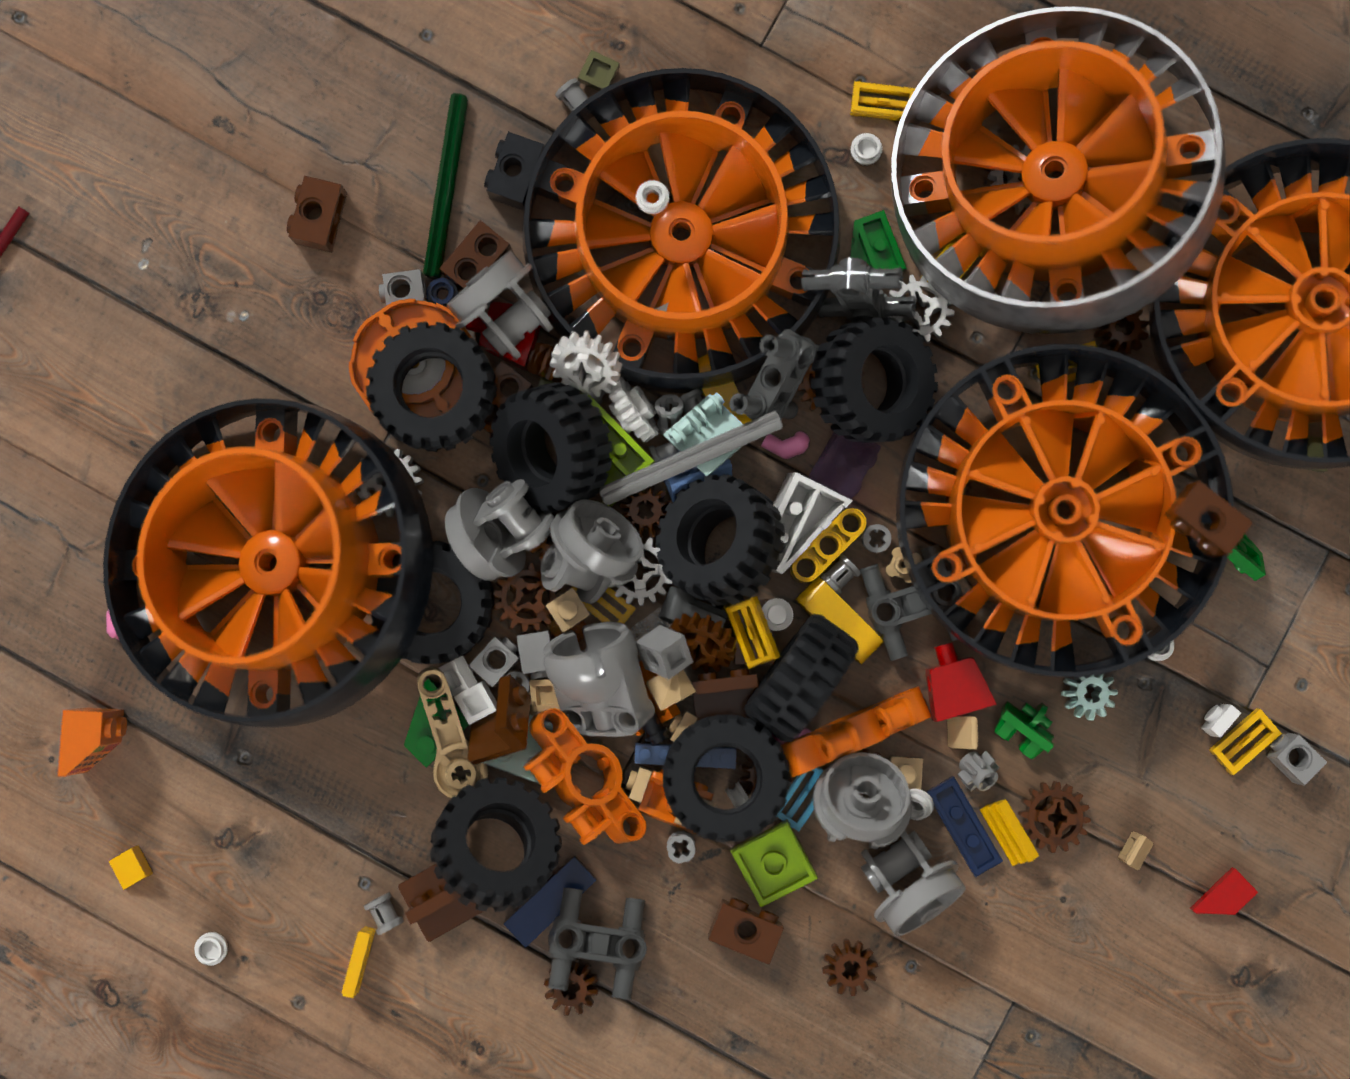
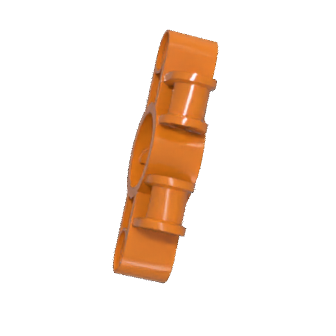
M917 686L869 707L840 717L781 746L784 750V756L788 760L790 774L792 777H795L838 758L872 746L899 731L930 718L931 714L920 687Z
M550 708L533 716L530 720L529 730L542 750L532 757L523 768L526 771L530 770L541 784L540 790L542 793L555 787L561 800L573 807L563 817L565 823L570 822L580 835L581 844L589 843L603 831L606 832L612 841L618 844L641 839L646 832V821L621 788L622 768L616 755L603 745L588 744L560 709ZM545 718L551 721L553 725L552 732L545 728ZM579 754H585L594 758L597 761L598 768L601 771L603 770V788L592 795V799L583 797L580 794L581 790L573 785L571 780V768L573 764L581 759ZM625 820L630 825L629 835H627L623 829V823Z

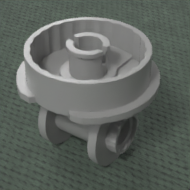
M510 250L490 267L486 266L466 283L467 286L446 304L459 320L455 327L461 329L478 316L487 327L482 334L501 356L508 352L517 360L521 354L515 346L525 338L523 334L526 331L531 333L539 325L546 332L553 329L547 319L551 315L547 306L532 290L526 294L517 284L533 266L530 263L524 266ZM510 289L518 301L495 321H492L484 311L489 307L487 304L504 290Z
M523 479L512 483L509 481L504 482L490 494L479 488H469L460 494L457 503L446 513L445 530L454 553L472 574L483 580L491 581L500 576L512 577L518 574L525 565V549L528 551L534 549L550 533L549 529L555 517L552 513L542 512L537 514L523 497L528 490V484Z
M579 500L569 510L561 511L555 516L551 523V535L554 543L545 552L541 562V580L545 589L555 592L561 589L564 584L577 588L578 597L582 602L593 604L608 589L611 581L614 584L622 585L631 581L636 575L638 569L637 561L643 554L642 539L634 526L619 512L598 501Z
M853 753L840 758L822 772L814 788L813 806L815 814L822 828L827 831V840L831 842L848 837L858 841H869V848L877 849L878 846H886L899 838L911 818L912 800L904 775L892 762L876 754ZM859 793H865L869 795L871 799L863 798L862 796H860Z
M904 830L900 836L901 839L891 845L890 850L887 852L884 850L874 858L870 856L866 849L861 852L867 862L861 869L878 893L885 889L889 894V897L875 911L874 917L877 922L885 921L895 936H902L926 924L951 906L966 889L956 874L959 865L955 860L940 863L932 868L928 865L926 861L932 855L915 831L908 835ZM921 866L924 871L921 880L903 892L900 890L895 892L891 885Z

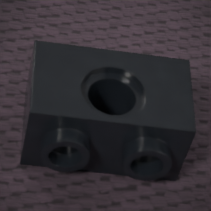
M508 132L505 141L500 140L495 152V158L498 159L494 170L489 169L485 178L484 187L487 188L486 191L489 198L524 211L530 179L537 160L545 147L544 144ZM518 165L522 170L517 176H508L506 174L508 167Z

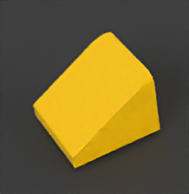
M139 845L128 849L109 861L123 890L153 874Z

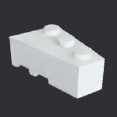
M797 472L787 473L773 502V506L778 508L781 514L780 522L784 524L785 536L781 537V540L785 542L783 553H779L778 556L780 564L777 570L773 569L772 572L783 574L811 545L810 543L853 500Z

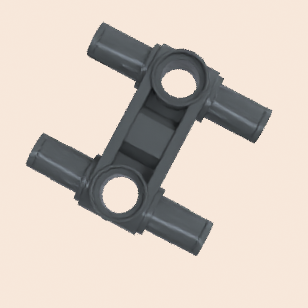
M845 258L839 262V265L831 267V270L804 269L802 272L803 277H806L801 279L804 291L831 290L837 297L825 299L818 313L820 318L846 317L851 322L888 316L914 317L916 311L913 310L916 309L915 296L888 297L882 290L902 289V282H899L903 281L902 268L873 269L872 266L862 259Z
M786 329L778 337L772 335L763 337L760 349L768 357L747 395L736 393L731 397V410L736 411L735 413L746 414L752 420L772 411H776L780 419L795 418L798 413V406L795 402H792V398L811 363L819 359L817 350L821 344H815L810 338L799 336L790 329ZM781 373V381L778 383V377Z
M939 544L921 549L924 560L941 552ZM941 559L937 563V572L943 577H948L951 574V570H947L944 559ZM878 564L860 569L869 596L866 598L868 616L873 623L875 632L878 635H882L890 661L908 656L900 627H902L903 623L932 614L925 605L914 586L893 593L890 590L887 591ZM957 581L948 584L952 589V597L949 601L941 600L937 590L930 593L943 613L961 598L962 589ZM881 603L887 604L892 610V616L886 622L881 621L876 614L877 607ZM966 627L963 633L969 636V632ZM948 631L951 641L957 640V638H955Z
M563 888L560 915L554 920L553 928L548 935L549 954L553 958L548 988L568 991L572 961H575L576 958L613 963L616 971L612 997L631 1000L635 970H639V967H641V961L647 951L644 941V930H641L645 900L626 898L622 927L612 929L581 924V920H578L583 890ZM565 929L572 935L571 945L567 948H563L559 943V935ZM628 939L635 946L634 953L629 958L622 951L623 944Z

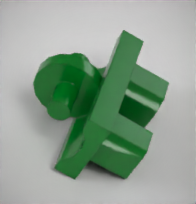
M1008 701L1002 706L1001 717L995 726V733L1009 741L1017 730L1026 737L1019 744V750L1031 760L1043 750L1048 753L1054 747V743H1052L1054 735L1046 730L1051 726L1052 721L1044 716L1048 709L1045 704L1040 703L1036 708H1033L1026 702L1021 710Z

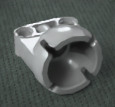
M600 622L583 626L582 631L586 643L585 650H580L576 633L573 630L562 633L552 639L544 647L543 664L546 675L553 684L560 710L565 713L581 735L608 737L634 735L654 716L655 708L647 695L637 658L638 651L635 638L626 625L619 622Z

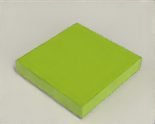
M788 819L730 849L760 907L818 879V875Z

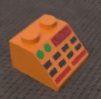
M101 708L63 710L58 777L88 772L122 742V737L125 736L127 730V719L123 717L124 710Z

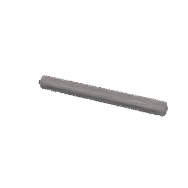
M772 411L602 486L599 489L602 500L606 505H610L778 431L783 427L780 416L776 411Z

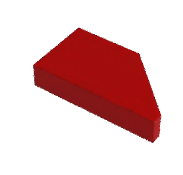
M1232 867L1190 909L1196 914L1236 915L1258 892L1236 868Z

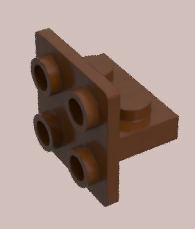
M437 864L398 885L409 907L404 913L410 925L415 922L418 923L428 942L483 912L476 910V903L470 901L465 906L458 902L461 897L458 893L454 891L450 895L443 888L446 881L444 878L437 879L434 872Z

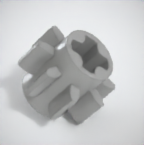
M973 751L965 755L960 761L959 768L961 771L958 773V776L970 791H973L976 787L980 791H986L996 783L998 779L996 771L1000 767L987 751L983 752L981 756L978 752Z

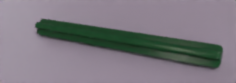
M452 93L449 102L423 274L429 278L441 277V270L439 268L443 265L468 105L467 96L459 93Z

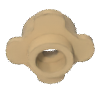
M896 547L891 552L893 558L890 561V565L886 566V573L889 577L896 576L903 578L906 583H912L907 569L901 567V563L904 562L901 549ZM912 554L915 564L922 561L920 554Z

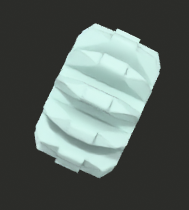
M1104 674L1074 677L1075 681L1065 678L1063 682L1065 685L1070 686V690L1061 691V696L1071 698L1064 704L1065 708L1072 709L1075 707V717L1081 718L1085 713L1086 719L1090 721L1094 720L1096 713L1100 717H1105L1107 713L1104 705L1110 708L1115 706V703L1109 700V695L1115 696L1118 694V690L1108 688L1114 682L1113 677L1103 679ZM1086 687L1094 688V691L1091 693L1093 699L1084 697L1087 693Z

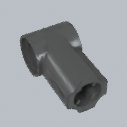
M671 586L658 617L672 624L675 618L681 619L684 613L692 618L694 612H698L701 618L711 615V620L715 623L720 620L723 621L721 626L723 628L727 612L697 600L696 597L685 591Z

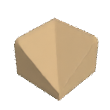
M684 669L669 680L657 675L646 682L660 711L696 692Z

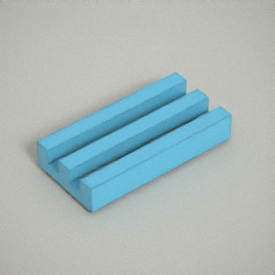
M819 767L812 770L814 771L813 775L786 815L782 813L784 808H781L777 814V817L782 821L788 819L791 827L798 832L814 810L813 798L797 822L792 817L824 771ZM808 772L794 778L793 783L790 784V790L787 791L785 806Z

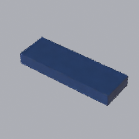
M954 776L925 791L931 796L934 802V809L975 878L1003 862Z
M574 856L531 899H528L508 918L504 925L526 948L556 917H559L563 888L583 890L584 893L597 878Z

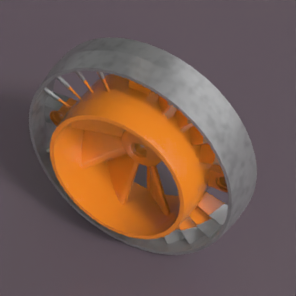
M1087 7L1042 8L998 20L974 32L945 53L917 85L901 116L894 139L891 177L894 212L906 248L921 274L938 293L967 314L995 326L1026 333L1058 334L1093 329L1122 319L1150 304L1170 289L1187 272L1210 237L1223 197L1226 168L1225 142L1218 110L1208 85L1190 58L1171 40L1140 21L1122 14ZM1058 38H1079L1078 42L1057 41ZM1101 41L1115 44L1112 52L1099 47ZM1026 44V46L1013 50L1001 57L997 55L1002 51ZM1135 52H1139L1149 58L1139 71L1128 63ZM971 68L977 73L973 78L966 73ZM1165 70H1168L1178 81L1155 96L1149 84ZM1051 88H1058L1056 141H1052L1048 94V90ZM945 92L956 101L952 104L939 97L940 94ZM1193 95L1203 110L1211 130L1166 137L1161 110ZM997 110L1029 147L1031 152L1028 156H1025L982 126V122ZM922 121L944 129V133L918 125ZM1186 152H1194L1197 154V156L1195 158L1187 159L1183 157L1182 154ZM906 155L942 158V171L901 177ZM957 164L1021 173L1022 181L960 191L955 171ZM1052 172L1062 173V175L1056 179L1048 177V175ZM1214 173L1212 183L1172 179ZM923 191H932L928 197H918ZM1164 192L1204 203L1197 218L1161 206ZM1026 197L1032 202L1009 230L990 221ZM952 210V212L915 230H912L907 220V217ZM1052 211H1058L1060 235L1050 236ZM1154 220L1183 237L1173 249H1170L1147 233ZM960 234H962L963 237L960 240H958L955 244H953L949 249H947L944 253H942L938 258L934 259L931 256L936 251L941 249L943 246H945L953 239L958 237ZM1135 246L1154 265L1142 274L1126 256ZM978 256L982 257V260L965 282L959 279ZM1109 267L1118 287L1084 298L1082 277ZM1004 271L1009 276L1001 296L994 295L993 292ZM1033 280L1050 282L1051 302H1029ZM1065 292H1071L1076 295L1070 301L1059 299L1060 295Z

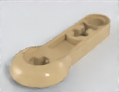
M427 667L419 673L417 686L437 746L433 769L434 782L440 792L452 798L457 796L459 791L468 784L474 787L478 780L486 779L488 777L487 764L479 763L473 765L468 761L469 742L465 739L446 676L439 668ZM429 674H435L441 678V686L435 691H428L423 687V679ZM444 693L447 694V697H440ZM440 697L443 708L451 710L446 713L447 719L440 720L439 716L433 717V714L437 713V707L433 698ZM462 766L464 770H470V773H465L466 778L464 780H460L458 776L452 777V772L456 773V767Z

